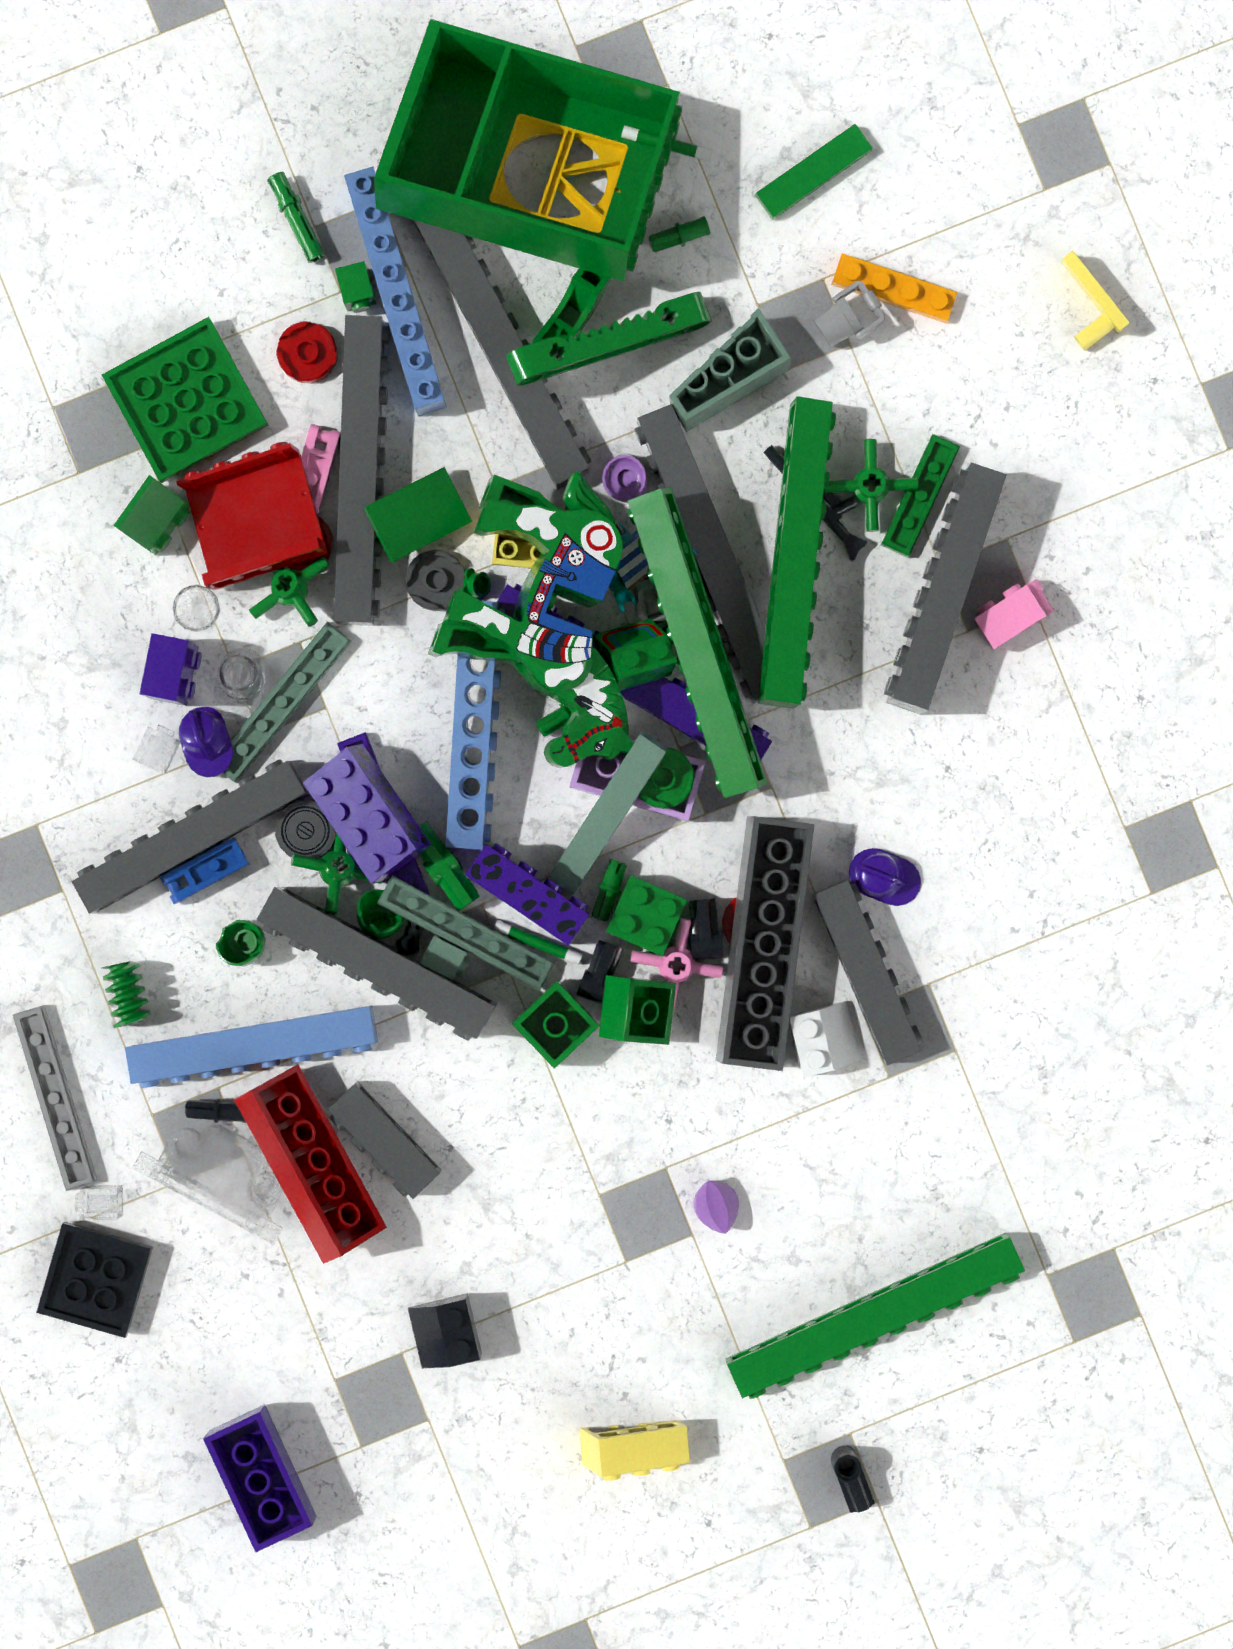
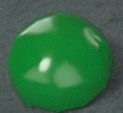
M373 889L361 896L358 900L356 917L358 925L366 934L375 938H387L397 933L403 924V917L377 904L384 891L379 889Z
M236 920L222 929L221 937L216 942V950L220 959L228 965L245 967L255 963L261 957L265 948L266 938L261 927L250 920Z

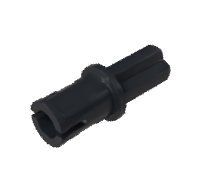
M216 1099V1101L188 1100L185 1105V1115L187 1118L214 1120V1123H218L219 1120L246 1123L236 1103L221 1102L220 1099Z

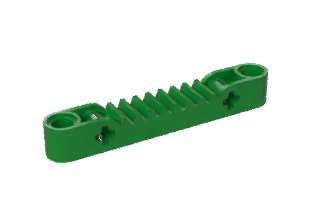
M693 292L664 301L657 306L653 313L649 310L643 317L636 314L632 320L628 317L624 318L621 324L614 321L609 328L604 324L598 332L595 328H592L587 335L582 331L576 338L572 335L568 336L566 340L561 337H551L522 346L509 352L506 355V359L517 386H524L696 331L710 324L712 319L702 293Z

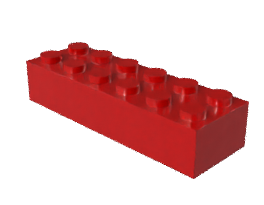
M298 1064L234 1099L323 1264L343 1256L387 1228Z

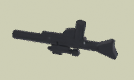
M771 445L763 453L782 474L784 457ZM826 493L823 495V502H826V514L823 521L843 542L848 557L853 562L858 552L866 546L867 541L852 535L839 520L842 518L841 515L858 507V502L853 495L841 501L837 495Z

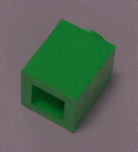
M365 261L335 268L343 303L347 311L353 310L354 313H360L371 308L370 305L377 304Z

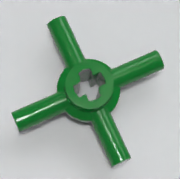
M865 439V468L857 473L854 480L829 481L825 493L854 492L860 501L866 503V531L877 532L879 531L878 503L885 499L889 491L918 490V478L889 479L883 470L877 468V439ZM869 479H874L875 484L880 485L876 486L874 492L868 491V487L863 486L867 485Z
M324 556L320 557L301 572L293 569L285 570L284 568L273 571L274 576L271 581L272 593L249 609L251 615L257 619L278 603L285 606L294 605L308 627L315 625L318 619L305 601L308 593L307 582L330 566Z
M337 833L334 851L328 852L322 859L294 853L291 858V866L319 871L322 880L328 884L325 913L337 914L341 887L350 883L353 878L369 882L361 868L356 867L353 858L346 853V846Z

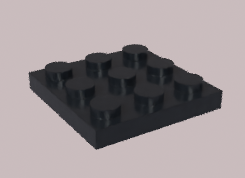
M63 1222L36 1313L126 1338L130 1330L153 1247Z

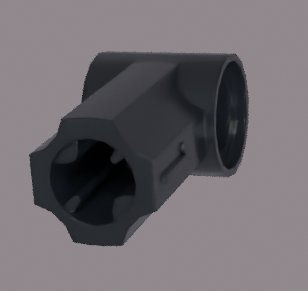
M715 898L689 901L692 929L690 944L693 960L723 958L721 931L718 930Z
M599 940L593 952L588 970L585 969L576 995L603 1005L606 975L614 976L623 948Z
M839 1446L831 1455V1464L850 1513H860L868 1510L875 1504L859 1457L853 1448ZM848 1458L854 1461L853 1465L848 1469L839 1468V1463L844 1459Z

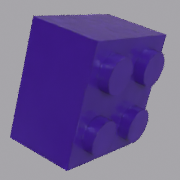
M151 633L139 694L153 700L187 706L188 700H192L195 694L196 683L192 682L194 670H198L201 664L202 653L198 652L199 646L189 640Z

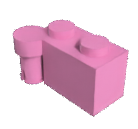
M1038 579L1022 588L1017 583L1003 592L1005 599L996 605L991 600L977 609L979 615L974 619L993 649H996L1055 611L1041 591L1044 588Z

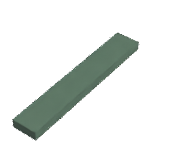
M328 621L231 739L233 758L230 766L223 774L233 782L237 783L351 644L352 641Z
M644 731L639 735L548 877L549 879L574 895L669 750L666 746Z
M393 875L377 904L538 990H541L554 965L553 961Z

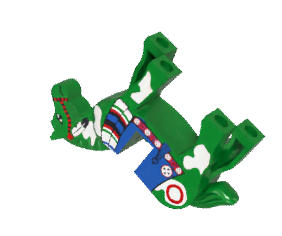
M576 471L570 474L563 495V500L571 511H564L558 508L536 490L494 474L488 480L479 506V509H482L474 533L480 536L493 534L514 535L533 544L541 555L535 561L523 583L513 618L460 589L455 590L449 602L444 620L437 626L428 654L434 657L458 654L473 660L509 663L533 688L568 707L571 710V716L563 727L562 736L550 740L544 748V756L551 766L557 768L572 766L588 756L604 757L606 760H611L620 752L628 754L634 743L628 737L629 724L624 700L609 666L599 652L592 647V631L546 614L547 610H552L557 596L588 608L603 601L623 552L622 538L616 528L614 518L608 506L592 490L581 472Z

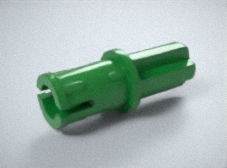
M702 216L699 219L681 225L677 222L674 224L675 227L651 234L649 236V244L652 251L657 253L677 245L684 247L686 242L705 235L708 236L710 235V229L706 217Z
M559 704L560 708L536 722L540 733L544 737L564 727L571 716V710L568 707Z
M609 859L602 885L598 884L597 887L600 890L592 911V917L602 921L609 920L616 897L621 894L619 888L625 870L628 867L627 864Z

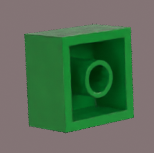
M630 875L606 932L663 957L687 900Z
M606 975L599 1037L624 1042L669 1045L676 983Z
M559 980L549 987L512 1023L554 1069L600 1026Z

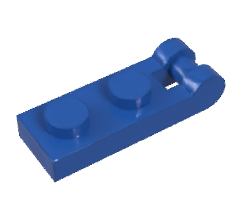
M233 837L159 878L163 886L167 885L172 894L169 897L175 905L250 865L236 837ZM185 876L189 886L182 889L178 879Z

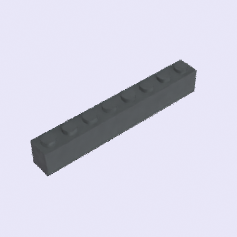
M279 759L265 767L267 772L256 778L255 774H252L238 782L240 787L229 793L228 789L217 793L211 797L213 800L211 804L205 807L199 804L185 812L186 818L177 823L174 819L160 825L158 827L159 833L149 838L145 834L131 842L133 847L122 853L118 849L105 856L104 860L106 862L95 868L91 864L78 871L79 877L71 882L88 913H98L157 880L162 875L309 795L292 762L286 761L283 763Z

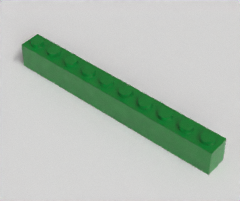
M797 396L791 402L789 408L758 704L794 709L801 705V701H805L807 695V683H803L804 671L809 669L811 658L810 653L807 652V642L812 639L814 624L810 622L811 610L815 609L817 593L813 592L814 580L818 579L820 572V562L816 561L817 550L821 549L823 543V532L819 531L820 520H823L826 514V502H823V491L827 490L829 485L830 473L826 472L827 460H830L833 450V443L829 442L830 431H833L836 421V413L832 412L833 402Z
M672 487L660 488L628 500L630 507L628 509L629 518L637 528L640 537L638 538V546L641 553L646 556L649 565L647 570L648 577L656 587L659 596L657 604L660 612L665 615L668 624L667 635L670 642L675 645L678 654L676 658L678 661L677 666L680 672L684 674L688 685L686 687L687 697L694 704L697 713L696 724L699 731L703 733L707 744L705 746L708 760L714 765L716 786L723 793L724 798L768 784L673 489Z
M1003 1233L726 1358V1363L742 1399L747 1396L749 1399H754L766 1393L765 1388L776 1383L777 1386L786 1385L795 1379L794 1375L805 1371L806 1374L822 1368V1363L831 1358L834 1361H838L849 1356L851 1349L860 1345L862 1348L870 1347L879 1342L878 1337L887 1333H890L891 1336L905 1331L907 1329L906 1325L918 1320V1323H922L932 1319L935 1316L934 1312L946 1307V1310H951L959 1307L964 1303L962 1300L973 1294L974 1297L983 1296L992 1290L991 1286L1000 1282L1003 1285L1012 1283L1020 1278L1019 1274L1024 1272L1025 1269L1010 1236Z

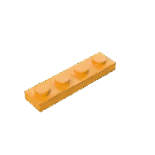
M843 253L841 254L831 284L845 289L854 282L861 281L868 291L873 290L880 302L945 324L949 319L957 295L955 291ZM859 288L854 291V293L863 295Z

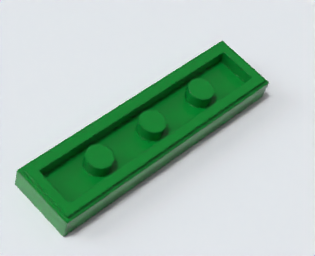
M854 124L756 192L755 196L770 218L774 220L866 156L873 148L857 125Z
M935 434L931 435L912 478H918V490L905 491L881 546L909 558L960 446Z

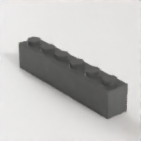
M844 880L812 894L884 1064L888 1066L920 1052L919 1043L923 1042L917 1026L911 1027L906 1015L911 1014L905 998H899L894 987L899 985L892 968L887 970L882 958L886 957L885 950L880 940L874 941L870 930L874 929V925L868 912L862 913L858 902L862 900L856 884L850 885L848 880Z

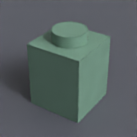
M435 935L420 964L454 980L456 975L463 976L470 960L466 959L467 951Z

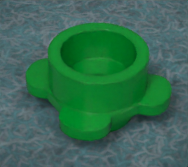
M468 568L464 573L465 578L461 590L482 601L490 592V578L486 572L481 571L478 573L473 568Z

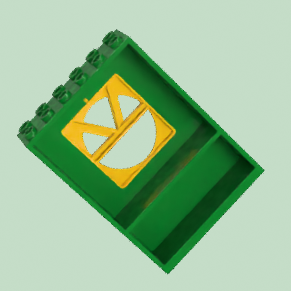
M430 19L374 176L376 209L625 282L627 272H634L639 245L643 244L647 220L651 218L655 205L654 198L656 192L659 193L663 180L664 166L667 167L672 141L676 139L679 130V120L683 108L682 105L678 104L680 92ZM624 125L658 134L659 139L656 147L621 138ZM545 134L562 135L538 211H530L512 196L507 187L504 177L507 158L516 146L529 138ZM575 139L586 144L599 157L594 160L566 165ZM605 170L607 186L601 200L593 206L564 177ZM557 190L581 212L580 215L570 218H554L549 216Z

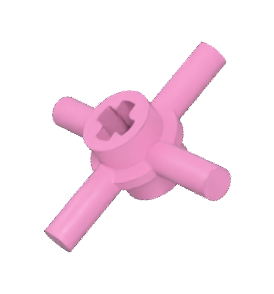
M679 918L674 946L667 948L663 957L657 954L632 950L630 960L633 963L659 967L661 975L667 982L676 983L673 1011L675 1009L679 983L689 979L692 974L721 979L723 973L722 966L695 962L693 960L692 953L686 949L691 920ZM674 957H680L681 962L685 964L684 968L679 967L678 972H674L672 965L668 964L670 960L674 961Z

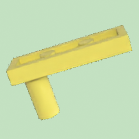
M1072 250L1067 254L1061 263L1102 314L1074 336L1080 347L1086 351L1112 329L1119 334L1130 322L1075 252Z

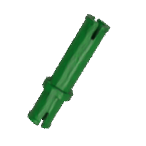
M283 171L273 174L267 179V182L279 203L277 207L280 213H284L308 263L320 260L326 254L302 210L300 197L295 195Z

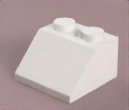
M846 1001L790 1015L789 1028L800 1072L804 1078L834 1071L861 1061Z

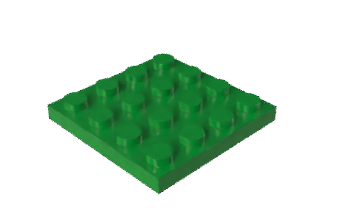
M210 317L199 321L102 374L106 385L161 484L269 426Z

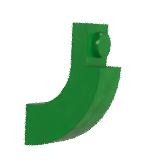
M578 269L573 275L561 302L532 343L551 337H561L566 340L568 336L572 335L576 338L593 315L612 278Z

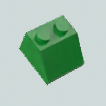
M149 475L113 526L156 556L158 551L163 552L172 540L170 534L175 527H181L190 514L187 511L190 505Z

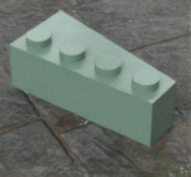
M759 308L742 327L739 326L731 334V337L709 356V359L700 368H697L669 395L670 404H672L676 416L686 432L791 370V357Z

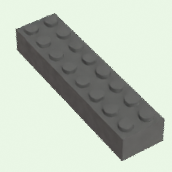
M971 462L966 470L961 469L959 475H956L951 492L956 493L954 499L951 498L950 503H947L941 521L946 522L945 527L941 528L940 532H937L932 546V550L936 551L935 557H932L927 562L922 576L923 579L927 580L925 587L922 586L921 590H918L914 599L913 608L917 609L915 616L912 615L911 619H908L903 636L907 637L906 644L898 649L893 665L898 667L896 674L888 678L885 686L884 695L888 696L887 704L920 715L929 710L1007 474Z
M747 816L716 1061L721 1064L783 1071L815 824Z
M284 887L273 888L256 919L263 923L261 929L275 937H278V935L289 937V944L303 952L310 949L318 953L316 959L331 967L333 965L336 966V964L344 967L343 973L356 981L366 979L373 984L370 988L384 996L391 993L400 998L398 1001L400 1005L412 1011L419 1008L427 1012L426 1019L439 1026H442L444 1023L453 1026V1033L467 1041L472 1037L477 1039L481 1035L497 1005L491 999L420 964L419 960L400 952L395 947L378 938L369 936L360 928L336 915L325 913V909Z

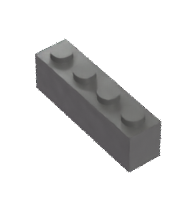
M358 1081L327 1109L331 1113L329 1118L340 1130L347 1129L353 1136L350 1140L354 1146L362 1153L366 1150L374 1158L372 1164L383 1175L388 1173L395 1180L393 1186L402 1196L406 1197L409 1195L414 1199L441 1173L442 1169Z

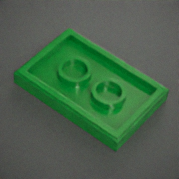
M445 467L363 507L391 563L472 522Z

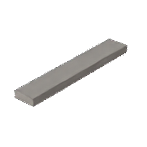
M42 1005L13 1014L65 1190L69 1191L97 1182L45 1006Z

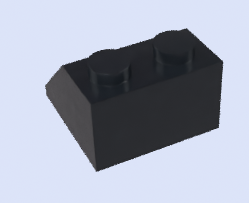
M468 1293L408 1307L422 1369L453 1367L480 1360L482 1351Z

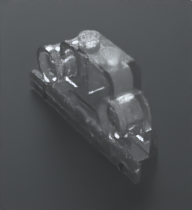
M223 1121L221 1125L213 1124L207 1127L201 1134L193 1128H182L172 1132L168 1136L165 1148L158 1160L142 1151L140 1152L132 1167L134 1170L275 1245L283 1227L270 1221L269 1218L283 1194V1189L275 1174L268 1171L270 1165L253 1136L247 1139L238 1134L239 1129Z

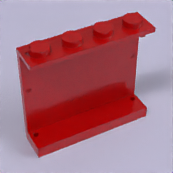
M275 443L270 446V450L261 453L258 451L248 452L241 456V460L232 463L231 461H222L214 464L211 470L205 472L201 470L192 471L185 474L184 479L176 481L177 486L186 491L208 571L201 574L204 586L215 591L328 554L299 449L291 443Z

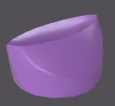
M620 454L610 460L605 466L602 475L603 487L612 498L628 503V500L646 494V471L636 457L630 454Z
M714 1180L707 1181L696 1192L693 1201L694 1211L704 1225L711 1230L723 1234L730 1230L738 1214L739 1201L736 1192L727 1183Z

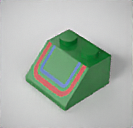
M651 619L593 635L596 648L612 671L620 690L671 676L678 662L667 634Z

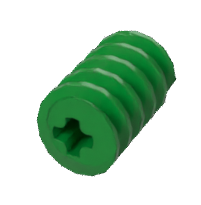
M128 961L101 967V969L110 970L108 974L103 976V980L113 982L112 985L105 989L106 993L115 994V997L108 1000V1005L118 1006L110 1015L111 1017L121 1019L113 1025V1028L143 1022V1019L150 1015V1010L140 1009V1007L148 1003L147 998L138 997L140 993L145 991V986L135 985L136 982L143 978L142 974L132 972L140 967L139 962Z

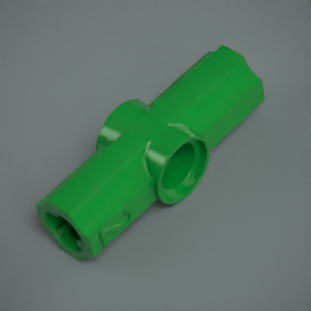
M426 821L419 825V827L431 843V846L420 853L419 856L424 862V868L436 885L441 886L455 908L461 911L478 899L480 895L463 873V867L449 847H445L431 825Z

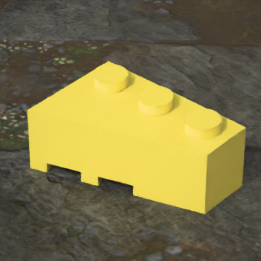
M677 1420L638 1423V1427L619 1429L618 1425L609 1426V1431L592 1433L589 1431V1427L580 1428L582 1465L601 1478L603 1477V1480L606 1481L618 1480L621 1478V1474L632 1473L634 1476L648 1475L651 1473V1469L661 1468L663 1471H675L680 1469V1465L690 1463L687 1426Z

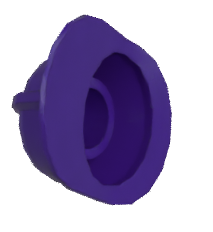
M205 706L190 710L181 720L179 726V739L186 762L197 775L207 778L216 777L226 771L233 758V747L226 723L222 715L214 708Z
M871 848L858 853L850 863V881L852 884L855 883L859 892L867 897L888 905L900 906L915 899L920 891L921 878L919 871L913 863L902 857L881 849Z

